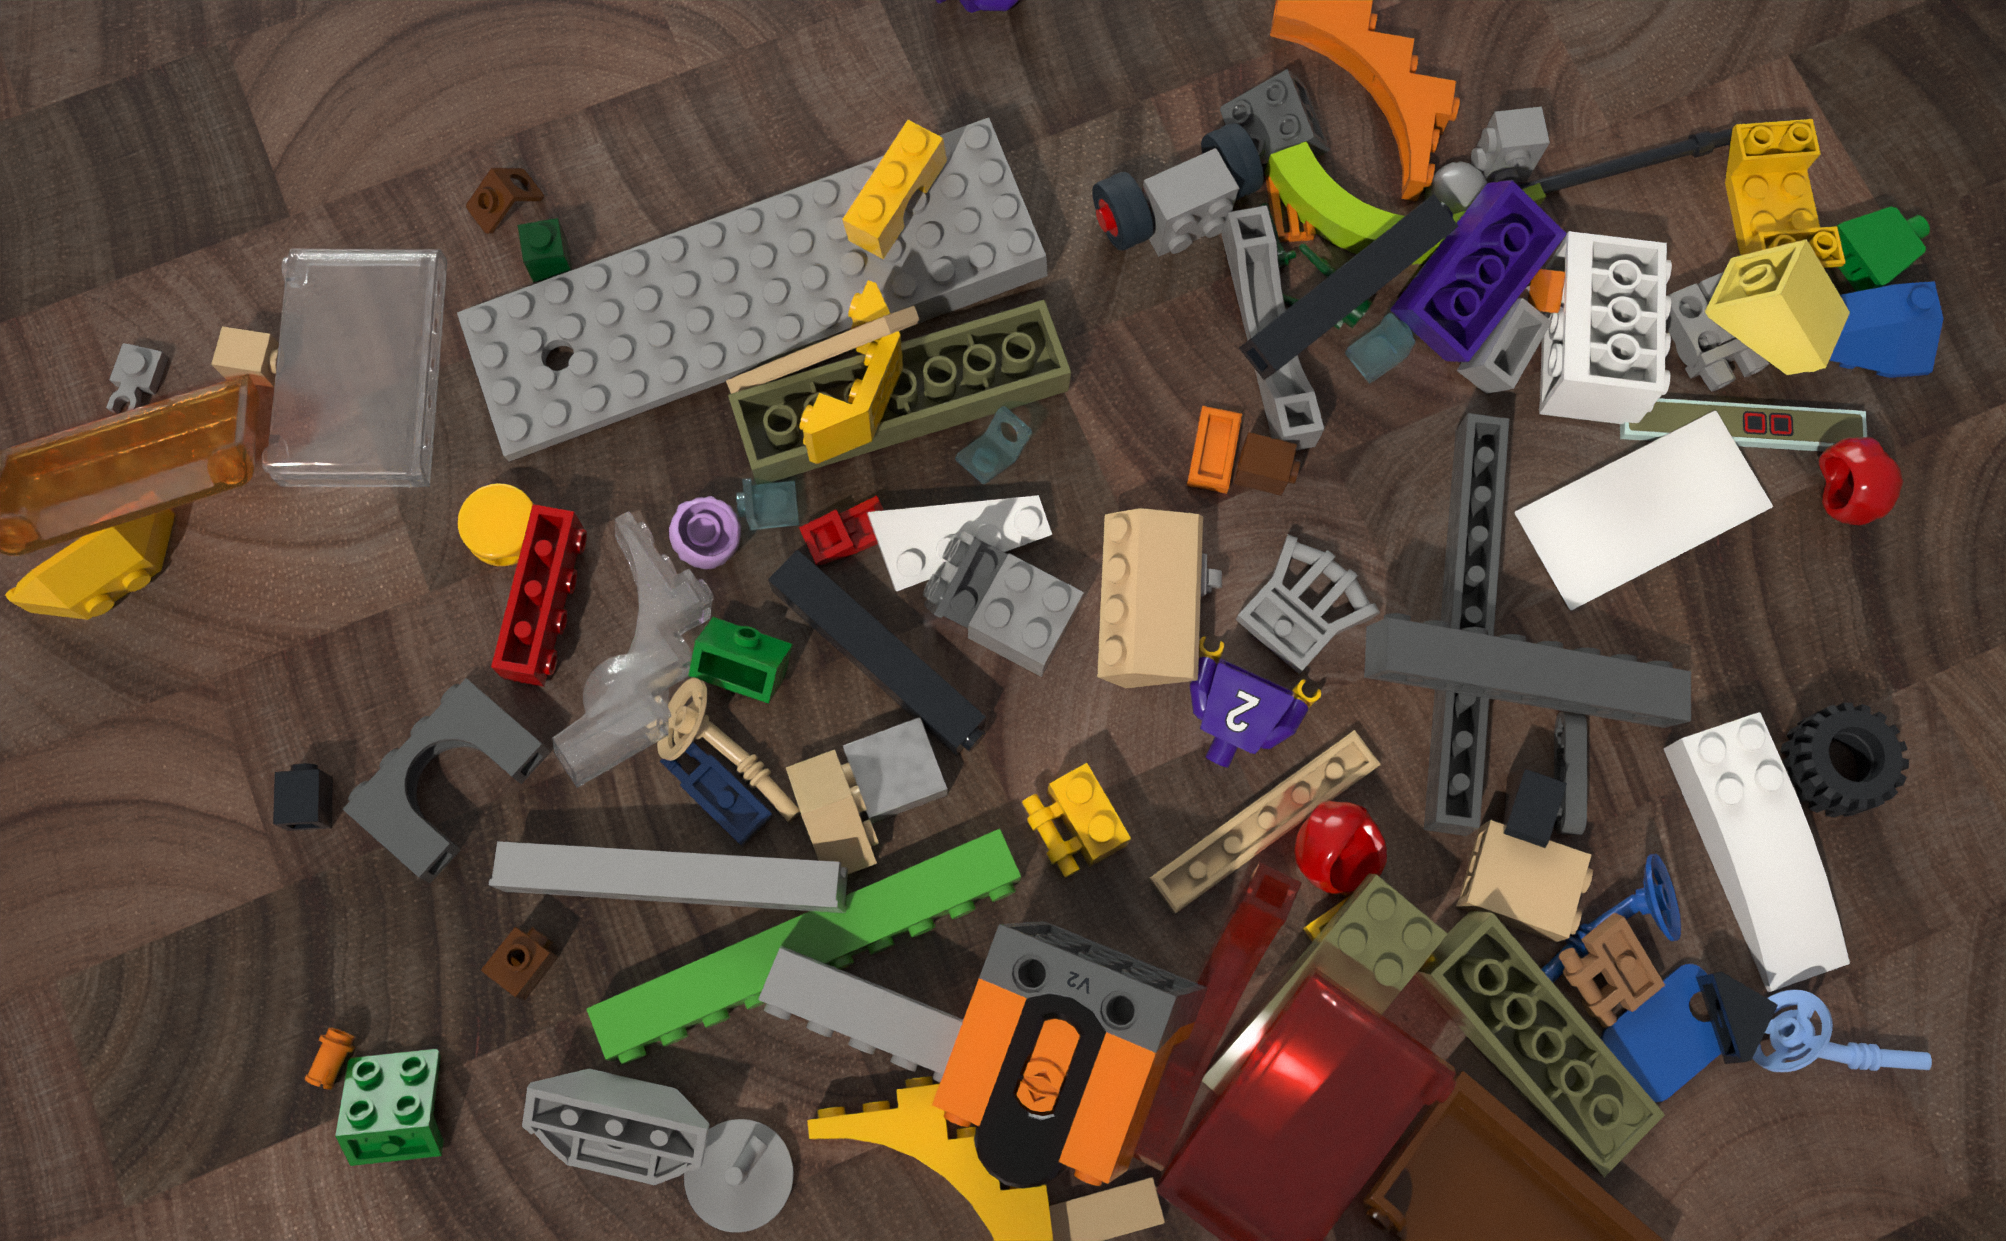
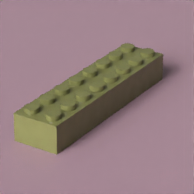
M1045 300L902 342L903 369L872 442L819 464L809 461L806 445L803 444L804 434L803 430L800 429L803 412L807 405L814 406L819 393L848 403L853 383L857 378L863 380L868 366L864 365L865 354L729 394L730 404L757 487L1069 391L1071 370Z

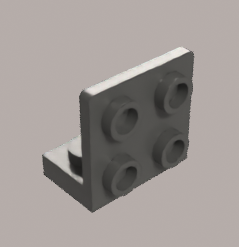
M1288 69L1220 108L1225 125L1237 123L1248 133L1257 149L1262 169L1267 166L1271 154L1306 141L1316 158L1330 151L1304 83Z
M962 531L959 538L953 536L943 553L942 558L947 562L940 575L938 576L934 573L923 591L922 596L927 598L924 606L932 614L940 618L944 616L968 629L971 619L1008 554Z

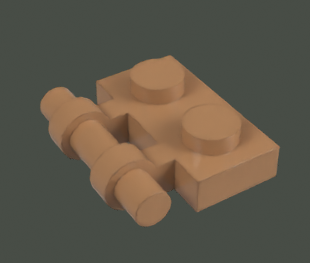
M1616 913L1610 915L1581 939L1589 951V954L1584 958L1580 959L1574 948L1565 949L1559 954V959L1565 967L1563 970L1564 976L1571 986L1577 987L1583 996L1582 1005L1591 1017H1596L1601 1027L1604 1028L1610 1027L1616 1022L1617 1018L1612 1008L1619 1002L1623 1008L1633 1012L1665 986L1625 917ZM1600 972L1608 983L1602 989H1599L1593 980Z

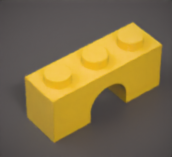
M907 120L842 219L850 242L884 260L905 227L903 221L904 212L912 195L917 189L926 194L947 162L942 137Z

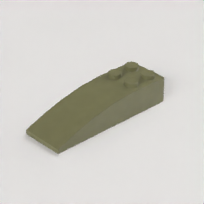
M1369 873L1202 1075L1200 1080L1270 1139L1361 1040L1448 933L1378 875Z
M1471 910L1448 932L1447 936L1416 972L1415 976L1490 1063L1600 1176L1605 1177L1665 1115L1494 913Z

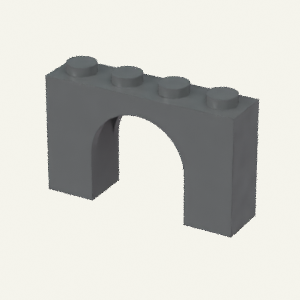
M467 678L461 684H454L444 693L440 701L442 704L431 716H424L413 726L410 731L411 737L400 749L395 748L386 754L380 762L379 767L381 769L369 781H363L353 789L348 797L350 802L343 808L350 817L415 875L429 883L439 875L461 849L433 826L420 810L417 800V785L426 765L434 757L449 749L459 747L473 748L485 753L511 777L522 784L551 753L541 742Z

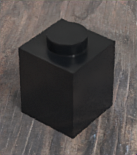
M308 763L293 764L290 771L275 772L274 825L287 831L332 828V776L318 769V765Z

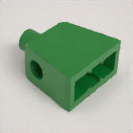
M1892 206L1842 222L1837 225L1845 264L1838 268L1856 292L1887 286L1926 252V246L1921 239L1929 235L1930 226L1927 220L1920 215H1915L1906 220L1900 211Z

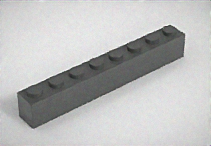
M1400 613L1386 614L1383 620L1366 626L1364 678L1661 728L1691 721V671L1673 668L1672 662L1650 661L1642 663L1637 662L1636 656L1629 654H1617L1608 657L1600 655V650L1596 648L1569 650L1564 649V644L1557 641H1541L1537 644L1526 642L1525 636L1518 634H1506L1496 637L1488 635L1487 629L1478 627L1457 630L1450 628V623L1439 620L1425 621L1423 623L1412 622L1411 616Z

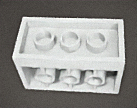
M1568 231L1546 267L1547 270L1563 271L1566 275L1560 311L1558 313L1545 312L1544 315L1552 323L1542 338L1539 414L1624 424V422L1639 423L1647 412L1652 411L1654 404L1661 395L1667 393L1670 384V372L1665 370V357L1670 349L1671 336L1670 333H1665L1666 320L1671 309V298L1666 296V284L1669 281L1672 269L1671 260L1666 259L1667 243Z

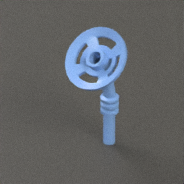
M1786 990L1768 997L1769 1000L1778 1004L1774 1014L1788 1006L1798 1005L1797 1010L1783 1012L1773 1020L1771 1019L1765 1033L1770 1034L1771 1045L1776 1051L1766 1057L1762 1051L1761 1044H1759L1752 1058L1758 1065L1773 1072L1796 1071L1811 1064L1817 1058L1844 1063L1850 1069L1859 1068L1860 1070L1869 1069L1871 1071H1877L1880 1067L1930 1070L1932 1065L1931 1055L1928 1052L1880 1049L1877 1044L1867 1045L1866 1043L1857 1044L1849 1042L1845 1046L1829 1042L1833 1027L1830 1011L1817 996L1803 990ZM1814 1011L1818 1013L1822 1023L1821 1035L1815 1036L1814 1025L1809 1021ZM1786 1060H1796L1793 1062H1786Z

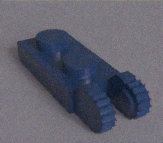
M694 742L685 752L690 757H694L700 765L690 775L682 769V766L676 760L669 761L662 758L660 762L681 782L680 786L742 847L773 817L772 813L711 754L709 756L706 755Z

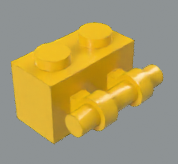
M1088 763L1049 783L1047 794L1053 803L1052 805L1044 807L1037 794H1033L1022 801L1029 814L1027 818L1028 823L1033 831L1038 830L1049 849L1046 853L1052 865H1058L1065 878L1080 870L1072 856L1073 854L1081 851L1087 864L1091 867L1126 847L1131 840ZM1060 817L1072 836V839L1065 842L1053 823L1054 820Z

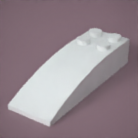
M1758 712L1681 738L1663 748L1767 992H1772L1850 964L1835 903L1813 835L1761 713Z

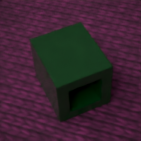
M558 218L517 225L523 263L533 283L541 282L572 270L568 240Z

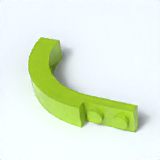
M1307 141L1273 153L1269 157L1264 174L1266 178L1268 175L1279 191V198L1287 207L1289 203L1297 211L1298 219L1303 224L1307 220L1315 227L1316 234L1351 253L1358 254L1405 217L1377 209L1349 194L1325 172L1315 158ZM1539 183L1522 189L1538 206L1546 198ZM1466 211L1453 214L1454 221L1457 223ZM1444 239L1413 262L1412 265L1426 264Z

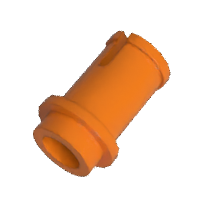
M328 1028L326 1035H320L319 1041L322 1044L304 1080L317 1087L323 1084L324 1089L332 1090L347 1053L353 1052L355 1046L352 1045L355 1037L347 1032Z

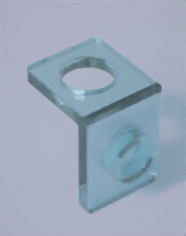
M1002 406L997 410L985 434L958 452L955 460L978 481L986 484L1017 461L1032 434V430L1007 407ZM1002 422L1013 426L1017 433L1016 442H1010L1003 436L1001 432Z

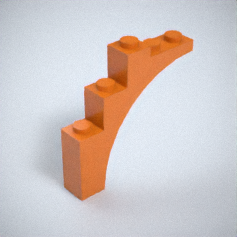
M1276 0L1270 36L1298 43L1328 57L1348 71L1372 95L1386 116L1398 145L1402 166V199L1417 201L1423 188H1430L1433 180L1435 164L1429 163L1430 153H1435L1439 135L1443 134L1448 121H1455L1457 117L1460 98L1454 97L1456 81L1415 74L1418 56L1412 55L1414 38L1374 32L1377 14L1371 13L1373 0Z

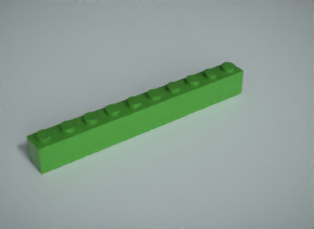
M997 829L846 895V913L809 911L587 1008V1012L605 1059L610 1061L619 1059L620 1064L625 1065L647 1055L645 1047L661 1041L663 1047L685 1039L689 1036L686 1029L703 1022L705 1028H709L730 1018L728 1011L745 1004L747 1010L764 1004V1002L758 999L780 945L842 970L854 963L852 956L868 949L870 955L878 954L895 945L893 938L909 931L911 937H916L935 928L933 920L950 914L952 920L974 911L976 909L974 902L990 896L992 902H995L1015 893L1014 885L1020 883L1021 875L1001 830Z

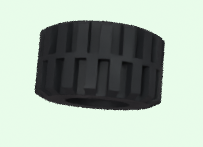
M1842 703L1838 706L1832 705L1804 718L1797 723L1798 726L1790 729L1786 735L1790 741L1782 744L1780 753L1787 755V758L1782 760L1786 771H1788L1792 785L1798 791L1796 794L1800 803L1808 800L1810 802L1808 809L1816 813L1825 810V815L1829 817L1840 815L1848 817L1885 804V801L1892 799L1898 793L1895 788L1903 786L1907 778L1901 771L1909 768V759L1902 758V752L1908 749L1905 741L1899 742L1895 735L1900 733L1895 724L1888 727L1884 723L1887 719L1884 714L1879 711L1872 715L1870 714L1871 707L1863 704L1854 707L1853 703ZM1831 740L1843 743L1854 754L1858 766L1857 777L1854 782L1841 776L1833 767L1829 757Z

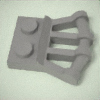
M1288 534L1282 546L1272 578L1238 614L1236 620L1300 675L1335 635L1371 620L1380 614V611L1375 603L1370 604L1356 579L1358 575L1351 569L1346 571L1334 561L1336 557L1329 550L1323 552L1297 542V537ZM1291 558L1313 565L1291 590L1282 585ZM1324 573L1336 585L1312 610L1299 597L1319 575ZM1345 592L1355 612L1328 624L1321 617Z

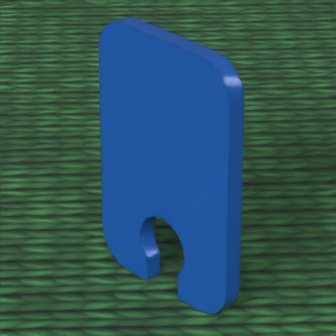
M1684 964L1676 968L1663 979L1665 984L1663 988L1635 1011H1624L1617 1017L1616 1022L1612 1026L1606 1027L1601 1033L1600 1039L1654 1102H1662L1668 1099L1721 1054L1711 1021H1699L1690 1012L1689 1003L1691 997L1695 993L1701 992L1696 977L1707 975L1701 967L1694 964Z

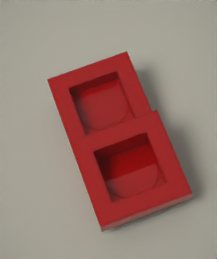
M878 496L866 500L840 514L836 509L799 527L817 566L842 559L878 544L867 512L885 511Z

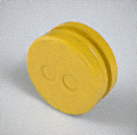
M497 483L483 486L474 491L464 501L458 515L459 534L465 545L479 560L493 566L517 564L533 503L522 490L512 485Z

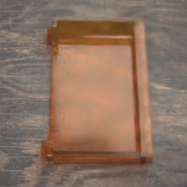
M250 375L239 376L1 450L0 553L8 556H21L248 483L254 474L260 400L259 393Z

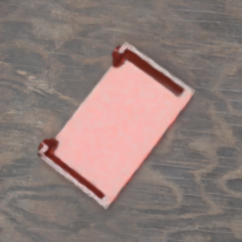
M1314 967L1168 1165L1157 1184L1156 1192L1221 1241H1323L1423 1105L1429 1106L1436 1100L1442 1104L1451 1095L1457 1084V1080L1453 1078L1456 1075L1455 1067Z

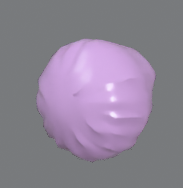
M712 496L705 498L697 497L678 506L669 527V538L673 550L678 553L681 560L697 568L713 569L725 564L736 553L741 539V524L738 521V515L733 511L731 505Z

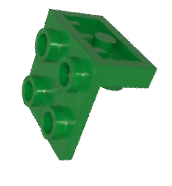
M437 1049L349 1059L335 1137L350 1166L442 1156L444 1139L433 1116L441 1059Z

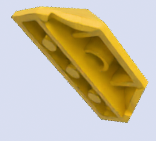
M152 496L143 501L142 505L131 507L106 520L32 569L5 596L10 602L30 613L84 620L105 614L114 606V602L129 592L142 589L150 582L151 577L162 570L175 514L171 508L156 496Z

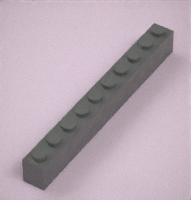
M1468 413L1455 431L1440 621L1450 623V628L1457 630L1469 627L1484 628L1488 630V635L1494 636L1509 431L1508 418ZM1435 690L1424 830L1467 836L1480 828L1489 707L1488 698Z

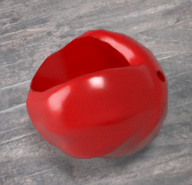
M1871 437L1844 438L1828 447L1821 454L1819 466L1826 480L1822 504L1830 517L1841 523L1861 526L1885 517L1894 508L1900 497L1903 478L1898 464L1883 450L1877 440Z
M1324 801L1315 807L1297 834L1295 861L1300 871L1315 887L1327 893L1351 895L1369 873L1381 876L1387 863V847L1378 825L1363 806L1351 802Z

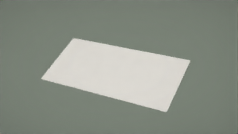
M1713 411L1515 511V515L1569 610H1573L1772 508L1773 505L1717 411Z

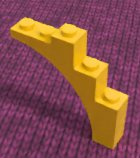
M931 1076L905 1080L906 1088L896 1089L898 1108L890 1109L889 1101L862 1104L863 1113L845 1115L844 1107L825 1108L817 1110L818 1119L807 1120L809 1139H853L876 1143L921 1161L945 1177L971 1203L992 1234L994 1241H1053L1046 1184L1036 1185L1035 1176L1008 1180L1009 1189L1000 1190L994 1134L984 1135L983 1126L957 1129V1139H948L947 1122L943 1117L945 1111L932 1105L939 1084L933 1085Z

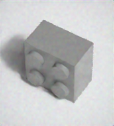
M1009 553L968 625V638L1042 677L1081 607L1084 592Z

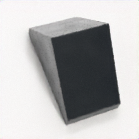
M1527 769L1510 772L1506 784L1503 834L1546 848L1567 783Z
M1722 971L1696 977L1724 1063L1732 1064L1751 1061L1778 1004Z

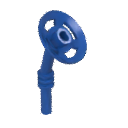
M1657 854L1648 855L1644 868V888L1636 889V894L1630 895L1589 924L1582 923L1579 926V930L1572 935L1573 937L1569 936L1568 939H1565L1567 945L1541 969L1552 983L1563 974L1565 968L1559 959V954L1565 949L1574 948L1578 956L1584 958L1588 954V950L1581 939L1613 913L1624 916L1626 920L1639 911L1642 915L1651 914L1657 926L1668 940L1677 941L1680 939L1681 920L1677 898L1669 873L1660 856ZM1653 874H1654V876H1655V878H1656V880H1657L1658 885L1656 884L1655 880L1652 878V875H1653Z

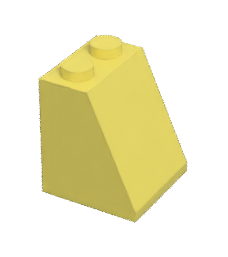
M1806 239L1731 258L1705 313L1708 318L1786 375L1802 372H1814L1826 368L1850 311Z

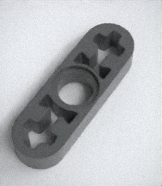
M1562 711L1558 713L1554 727V779L1567 783L1554 824L1558 834L1581 836L1584 833L1587 822V721L1584 714Z

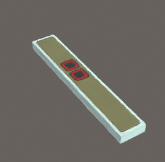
M1659 398L1656 401L1652 411L1647 412L1639 423L1624 422L1620 424V439L1655 441L1713 411H1717L1736 445L1742 447L1824 452L1828 447L1844 438L1867 437L1866 411Z

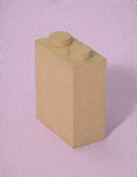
M1492 820L1481 825L1478 829L1456 908L1467 912L1474 910L1494 913L1502 924L1553 942L1568 939L1570 934L1574 935L1579 927L1582 916L1581 910L1577 909L1581 893L1584 894L1588 890L1593 876V870L1588 868L1591 854L1550 840L1546 848L1503 834L1504 824Z

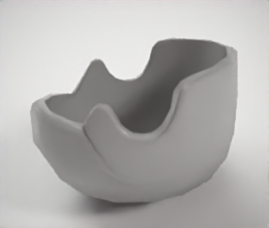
M1461 161L1457 163L1451 162L1435 173L1430 188L1425 189V200L1434 194L1439 201L1445 203L1450 208L1452 214L1466 211L1488 182L1482 172L1470 163Z

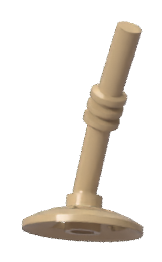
M691 678L684 682L670 700L660 724L657 739L660 757L669 761L675 760L686 751L695 738L700 739L703 737L737 766L736 772L739 775L744 774L742 779L745 782L750 781L749 786L752 789L757 788L788 823L793 821L801 813L800 809L770 778L771 771L768 768L763 769L764 763L762 761L757 762L758 757L755 754L749 755L709 721L708 715H705L707 707V688L705 683L698 678ZM692 696L693 702L690 703L687 707L684 706L688 699ZM672 738H674V742L676 744L674 747L672 744Z

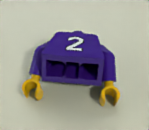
M1204 636L1199 641L1198 680L1190 681L1189 684L1193 714L1202 721L1200 729L1215 736L1205 757L1220 766L1229 768L1238 747L1249 753L1256 754L1260 748L1271 749L1294 735L1306 716L1308 708L1321 697V690L1318 689L1311 698L1306 697L1302 692V686L1306 682L1305 679L1301 680L1292 691L1221 659L1224 650V643L1220 641L1217 651H1207L1204 648L1206 640Z

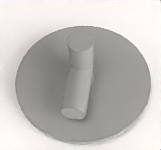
M735 1119L719 1123L708 1131L701 1168L684 1173V1186L687 1198L697 1215L712 1227L727 1232H747L757 1229L771 1221L782 1210L789 1198L794 1176L792 1158L781 1137L771 1128L760 1122Z

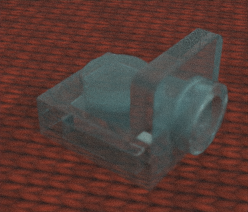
M1390 312L1383 317L1378 327L1350 345L1345 354L1370 384L1405 360L1414 347L1415 340L1409 326L1404 321L1398 320Z
M751 478L742 479L743 492L736 493L739 518L746 517L750 530L800 525L795 481L753 485Z

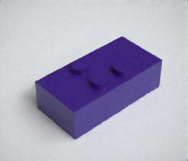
M1513 180L1486 184L1457 222L1459 227L1446 236L1390 309L1445 361L1469 362L1567 234Z

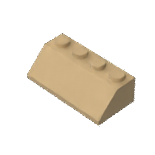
M1143 508L1105 514L1098 678L1123 688L1198 680L1203 516L1200 514Z

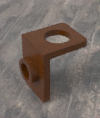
M491 168L467 202L466 208L486 234H492L515 201H542L545 196L524 169ZM511 178L522 182L528 191L521 190L514 185Z

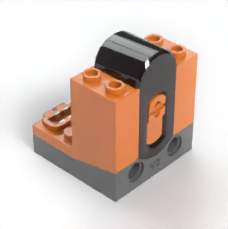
M1046 921L999 924L932 1105L944 1110L943 1117L954 1124L964 1127H970L971 1123L976 1125L974 1144L978 1159L990 1175L1006 1185L1021 1189L1040 1187L1070 1168L1075 1169L1074 1176L1088 1184L1101 1186L1102 1181L1109 1184L1129 1168L1173 1045L1189 1039L1207 987Z

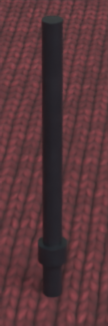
M1733 128L1714 133L1709 131L1690 135L1688 140L1526 182L1518 186L1524 189L1539 183L1546 194L1692 155L1694 158L1711 154L1715 148L1730 145Z

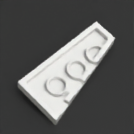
M1039 495L867 512L895 591L929 580L934 573L939 576L947 562L942 558L946 546L953 536L959 538L962 531L1002 552L1052 535Z

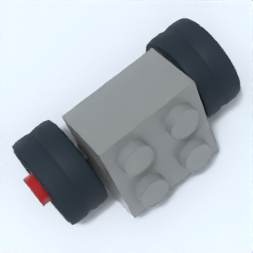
M1231 123L1207 133L1201 141V155L1145 179L1142 191L1134 178L1127 172H1120L1110 178L1097 182L1092 188L1096 217L1100 227L1106 233L1111 243L1118 250L1122 251L1149 239L1159 257L1170 251L1173 254L1179 253L1188 248L1192 241L1203 236L1211 238L1222 233L1227 213L1232 212L1235 201L1245 195L1256 192L1263 185V169L1260 157L1245 129L1237 123Z

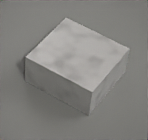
M920 717L843 745L871 823L947 796L946 784Z

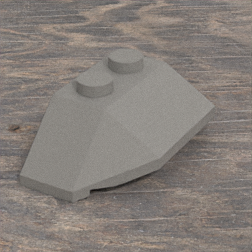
M585 1069L530 1082L527 1087L522 1127L530 1134L535 1133L543 1145L566 1165L651 1185H657L673 1179L689 1170L694 1171L701 1168L710 1125L676 1088L593 1069Z

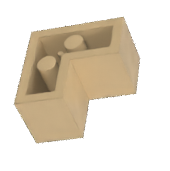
M834 749L786 767L818 860L840 862L841 867L848 868V874L877 864L871 847L879 844L870 819L862 822L859 816L860 812L867 809L849 762L840 765Z

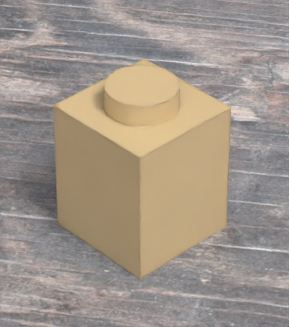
M222 326L211 365L226 380L275 388L278 374L284 371L286 355L285 350L271 334Z

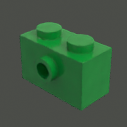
M713 617L695 640L688 676L769 704L785 679L793 644L762 634L753 627L739 626Z

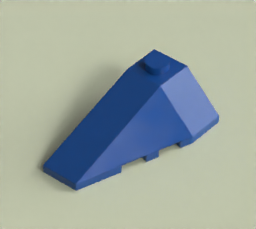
M1935 281L1894 284L1840 295L1850 314L1829 361L1840 363L1839 367L1853 369L1861 367L1877 371L1876 375L1888 378L1929 375L1933 371L1943 323V314Z

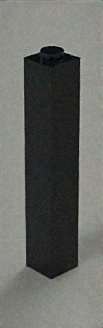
M1433 194L1240 346L1239 349L1262 379L1265 380L1277 372L1459 227L1453 219L1450 208L1445 203L1439 201Z
M796 550L768 579L771 590L914 719L920 717L924 728L953 754L958 756L964 748L968 752L972 751L984 738L986 732L982 729L985 726L986 716L800 551Z

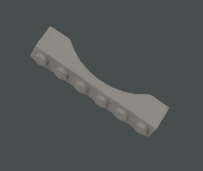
M1267 206L1228 212L1221 234L1247 340L1286 311L1280 282L1277 244ZM1298 355L1265 380L1255 370L1271 437L1297 444L1296 450L1316 447L1324 431V426L1315 391L1303 371Z

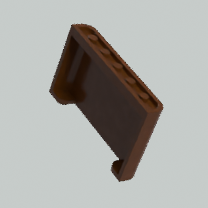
M1464 1071L1456 1073L1451 1078L1362 1202L1367 1210L1365 1214L1366 1219L1384 1233L1390 1231L1400 1241H1664Z

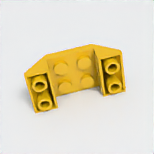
M1813 119L1737 124L1733 127L1725 186L1741 255L1807 239L1823 268L1842 267L1845 264L1837 226L1820 228L1807 171L1821 155Z
M869 280L863 293H856L854 295L848 312V316L853 321L851 329L890 314L877 284ZM899 331L856 348L857 352L866 355L864 365L868 366L863 380L857 378L853 383L848 403L819 393L814 406L807 405L800 421V429L803 430V444L806 445L810 462L819 464L872 442L903 369Z

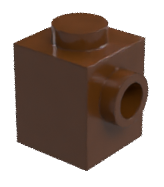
M1248 432L1242 447L1234 484L1282 496L1287 484H1295L1301 463V460L1294 459L1297 444Z
M514 927L480 971L514 997L526 1000L559 957L549 950L553 942L540 931L532 927L527 933L520 928Z

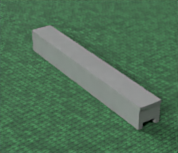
M497 841L492 879L489 880V886L504 892L846 913L845 898L848 868L841 867L840 862Z

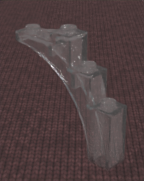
M630 511L615 518V538L630 564L638 592L639 612L635 637L623 667L606 693L579 720L552 738L554 754L577 788L668 736L671 713L665 701L657 694L689 677L692 651L680 635L711 619V607L714 597L708 584L703 579L697 581L690 569L677 575L670 558L666 554L660 556L653 546L654 538L644 522L637 523Z

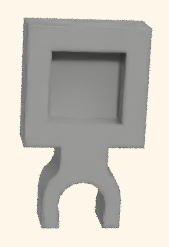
M123 343L109 379L119 389L111 395L106 408L113 414L119 415L122 405L130 402L127 413L132 418L139 419L143 410V403L141 401L143 392L156 394L168 357L162 351Z

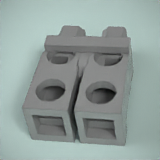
M1724 272L1705 279L1699 284H1693L1667 295L1671 298V309L1666 320V328L1676 344L1678 355L1683 363L1687 365L1685 370L1690 379L1701 375L1711 392L1725 387L1736 379L1728 364L1729 362L1735 360L1744 377L1756 374L1769 365L1767 360L1708 318L1705 313Z

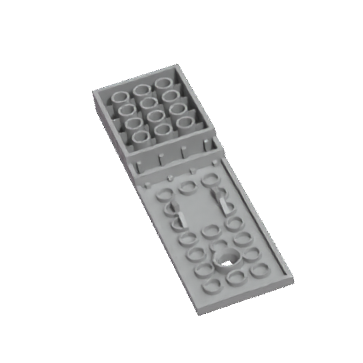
M988 117L939 135L944 140L947 162L926 194L917 189L912 195L904 212L903 221L905 227L884 260L850 242L842 220L884 157L882 156L457 312L503 456L510 462L723 383L732 377L851 330L853 321L848 316L851 301L856 293H863L868 280L877 284L890 314L915 306L920 319L917 321L919 324L1048 276L1046 254L990 118ZM559 346L572 348L574 354L569 359L568 367L563 370L554 371L546 366V358L551 350Z

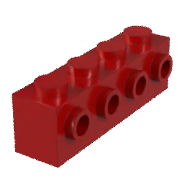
M532 504L491 668L504 680L545 687L547 675H553L555 671L557 651L554 650L557 634L562 635L566 627L567 610L564 609L567 594H573L577 583V570L574 569L577 554H583L587 542V531L574 511Z

